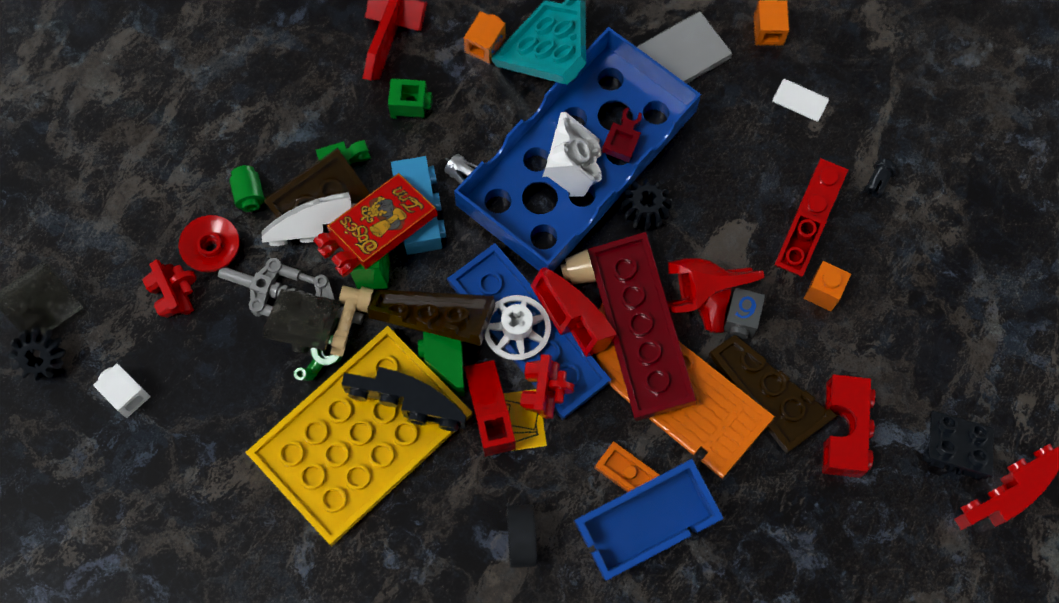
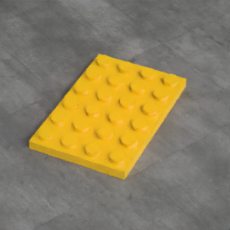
M386 326L245 452L331 547L454 433L439 428V424L427 422L423 426L408 422V418H405L401 411L402 404H398V407H389L380 404L378 399L367 397V401H358L349 398L341 385L344 373L376 379L378 367L394 370L420 380L442 393L466 415V420L473 415V412L389 326Z

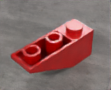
M491 360L465 366L464 370L485 457L516 450L515 437L495 361Z

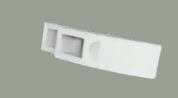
M347 192L325 196L299 205L275 219L262 230V243L269 242L270 246H280L287 244V240L300 239L302 243L314 242V238L323 233V224H330L357 203L351 204L350 194Z

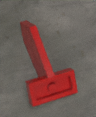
M368 0L365 18L380 21V24L367 53L362 79L370 81L380 79L398 26L418 31L422 30L427 2L419 0Z

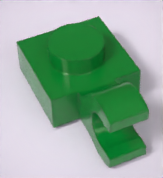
M365 140L355 142L349 148H346L343 141L316 150L318 160L338 148L350 165L371 158Z

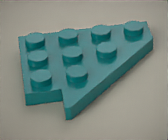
M545 0L491 57L495 66L568 85L586 65L585 0H565L563 3Z

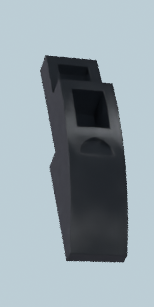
M378 367L376 379L344 373L341 385L349 398L358 401H367V397L378 399L380 404L389 407H398V404H402L401 411L403 416L408 418L407 421L412 424L424 426L427 422L439 424V428L452 432L458 431V428L466 429V415L442 393L420 380L382 367Z

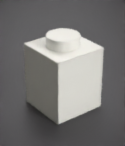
M119 364L104 370L99 375L98 381L93 385L126 418L151 397Z

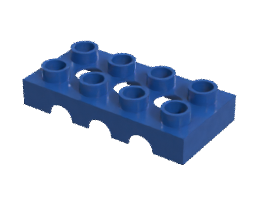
M608 27L586 50V65L580 70L577 77L568 85L556 82L546 92L540 107L527 121L521 119L506 135L505 141L498 153L487 163L482 161L454 190L456 206L538 271L544 267L554 271L697 111L701 94ZM605 77H614L621 82L622 86L617 90L609 91L603 89L598 82ZM621 102L631 110L632 120L638 118L639 112L642 113L640 125L634 129L641 133L630 162L624 165L611 163L607 158V154L602 153V147L609 130L599 123L598 111L606 103ZM649 110H659L665 114L667 120L662 124H651L644 118V113ZM561 112L582 118L586 124L584 127L600 139L601 156L597 159L596 163L600 167L602 180L591 185L587 191L593 196L594 201L586 207L574 205L569 199L570 193L549 177H542L544 170L535 172L529 170L524 165V162L531 156H541L547 160ZM534 183H546L552 186L558 196L555 208L546 214L530 212L522 201L525 189ZM499 196L506 198L511 205L503 213H493L486 208V203L491 198ZM539 232H548L555 237L557 242L553 247L542 250L536 248L532 244L531 239Z

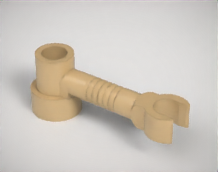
M342 286L339 303L344 304L337 330L332 339L330 354L343 357L355 311L368 313L367 308L373 298L374 289L367 287L357 289Z

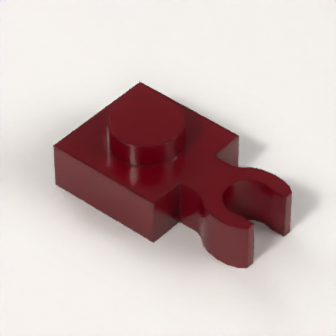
M626 108L621 118L622 125L613 122L602 147V153L629 163L641 133L634 129L640 125L642 113L639 112L636 120H629L627 118L629 108Z

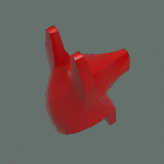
M683 258L668 262L669 274H678L681 299L667 301V304L672 313H685L698 309L704 329L710 333L724 332L726 308L729 303L732 287L761 280L764 278V271H753L751 267L723 269L710 260L700 258Z

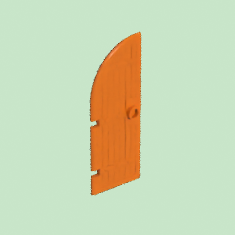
M602 303L599 311L606 317ZM612 340L607 349L596 353L595 357L600 367L611 378L610 386L630 403ZM679 341L697 404L653 416L649 419L692 455H695L701 447L708 453L701 462L723 479L775 416Z

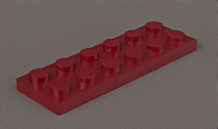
M643 232L589 248L588 252L608 322L617 333L613 343L635 421L696 405L697 401L647 233Z

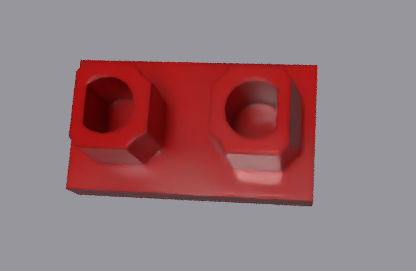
M157 259L151 262L149 265L152 271L142 281L150 293L157 294L161 291L164 296L154 303L157 314L168 318L177 313L188 315L193 312L194 309L188 295L193 292L190 285L196 281L195 273L191 270L183 271L181 265L175 267L172 264L164 265Z
M541 354L540 361L526 362L525 379L529 382H537L536 391H523L520 405L527 411L537 412L544 419H553L555 403L563 404L564 394H572L575 385L566 381L567 372L559 371L560 364L551 360V355Z

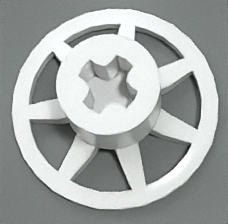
M521 295L504 297L495 303L493 314L497 309H500L502 316L499 323L489 322L485 333V340L489 347L496 354L508 360H525L537 355L547 344L551 332L550 319L544 307L534 299ZM510 302H521V305L514 304L510 305L507 308L504 306L505 304ZM527 304L535 307L541 315L532 316L531 311L526 307ZM544 320L545 334L542 338L532 330V327ZM489 330L503 331L504 335L497 346L492 341ZM526 337L540 343L535 349L524 353V339ZM511 340H515L519 354H509L501 349Z

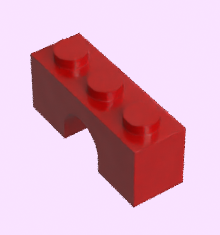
M833 374L826 382L825 408L827 410L829 408L847 421L849 435L846 437L830 436L824 442L822 474L861 478L868 472V469L872 468L873 451L869 450V438H872L874 434V420L870 419V408H873L875 404V390L871 389L870 378Z

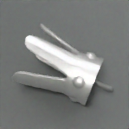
M460 154L454 155L451 159L445 158L448 162L445 167V173L449 174L452 178L454 177L460 184L465 180L462 175L469 176L474 170L470 166L477 167V165L467 162Z

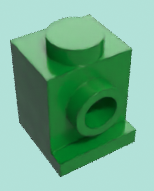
M391 79L388 99L390 117L396 119L397 116L425 118V110H431L432 92H427L426 81Z

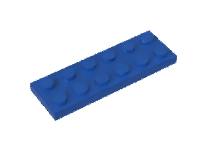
M496 243L447 278L448 283L457 294L494 296L495 303L504 297L521 295L532 298L541 304L531 288V284ZM510 302L505 304L504 306L507 308L510 305L514 304L521 305V302ZM527 304L526 307L531 311L532 316L541 315L535 307ZM497 309L492 315L490 323L501 322L502 313L500 309ZM550 319L551 332L545 347L531 358L513 361L524 374L526 362L540 361L541 354L551 355V360L560 364L559 371L567 372L566 381L575 385L574 392L572 394H564L563 404L555 403L554 411L564 420L610 384L611 378L591 355L588 357L584 355L571 332L560 335ZM544 320L532 327V330L542 338L545 334ZM489 330V333L499 343L504 335L503 331ZM526 337L524 339V353L535 349L540 343ZM511 340L503 348L509 354H519L515 340ZM531 382L537 388V382Z

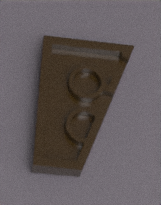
M336 148L264 198V201L278 218L299 205L325 196L349 192L351 203L364 199L370 192L341 151Z

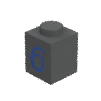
M735 287L729 300L724 331L730 332L731 336L736 335L739 339L753 338L758 329L765 295Z

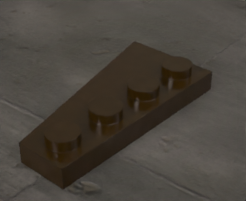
M376 290L367 310L370 319L481 346L495 308L494 296Z

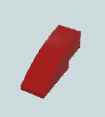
M546 267L539 270L530 286L560 335L571 332L586 357L606 350L617 335L606 317L583 293L564 278Z

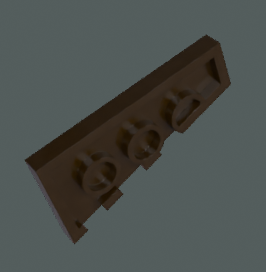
M733 335L709 353V357L730 382L775 416L766 429L786 454L838 416L829 408L827 410L815 401L816 398L806 390L803 391L789 380L790 378L782 371L778 372L766 362L764 357L736 335Z

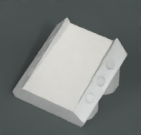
M561 112L542 177L552 179L570 193L569 197L585 196L591 185L602 180L600 167L596 163L597 159L601 156L600 139L568 113Z

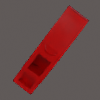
M820 158L774 266L803 277L848 169Z
M1048 444L1033 453L1036 457L1035 460L1027 463L1023 458L1006 467L1010 473L1000 478L1003 485L987 493L990 497L989 500L981 504L977 498L961 507L964 514L954 519L960 530L973 525L987 516L996 527L1007 522L1031 505L1046 490L1059 471V446L1053 449L1051 444Z

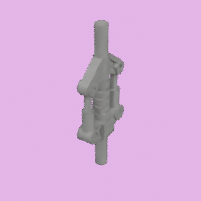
M270 258L266 262V266L258 273L256 272L255 276L227 267L219 269V278L250 289L251 300L249 308L255 316L265 315L280 321L284 319L296 323L298 328L304 332L330 319L331 316L341 317L343 306L336 304L329 280L325 275L312 277L303 274L301 270L281 264L277 258ZM281 275L296 281L300 279L312 283L316 290L315 297L311 293L305 294V291H297L293 287L290 289V286L287 285L282 286L276 280ZM271 296V298H279L280 301L284 302L286 300L289 304L294 303L295 306L300 307L302 305V308L310 309L301 316L296 317L285 313L283 309L268 305L267 301ZM355 311L352 323L361 325L365 314Z

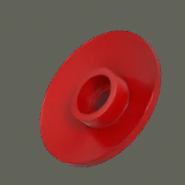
M216 215L202 216L190 222L182 231L178 243L179 253L183 261L192 269L200 272H215L226 267L234 260L239 250L240 238L235 226L229 220ZM212 244L217 245L214 250L207 251L208 246Z

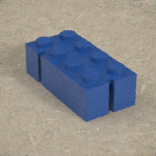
M691 459L573 521L586 546L594 545L596 550L590 552L603 579L606 581L692 536L686 528L690 527L692 532H699L724 518L695 463Z

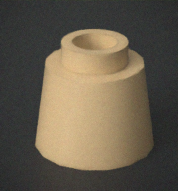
M587 249L565 258L566 263L560 265L564 279L571 281L572 285L596 282Z

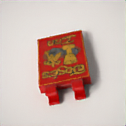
M398 173L328 224L329 233H321L313 241L319 247L317 250L324 258L331 256L339 247L343 249V251L335 254L331 260L336 265L335 269L339 274L345 277L360 264L365 269L369 268L435 218L438 213L436 207Z

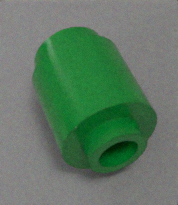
M249 165L234 168L231 171L229 182L235 207L242 209L244 212L258 210L260 205L265 202L259 174L255 172L254 167Z

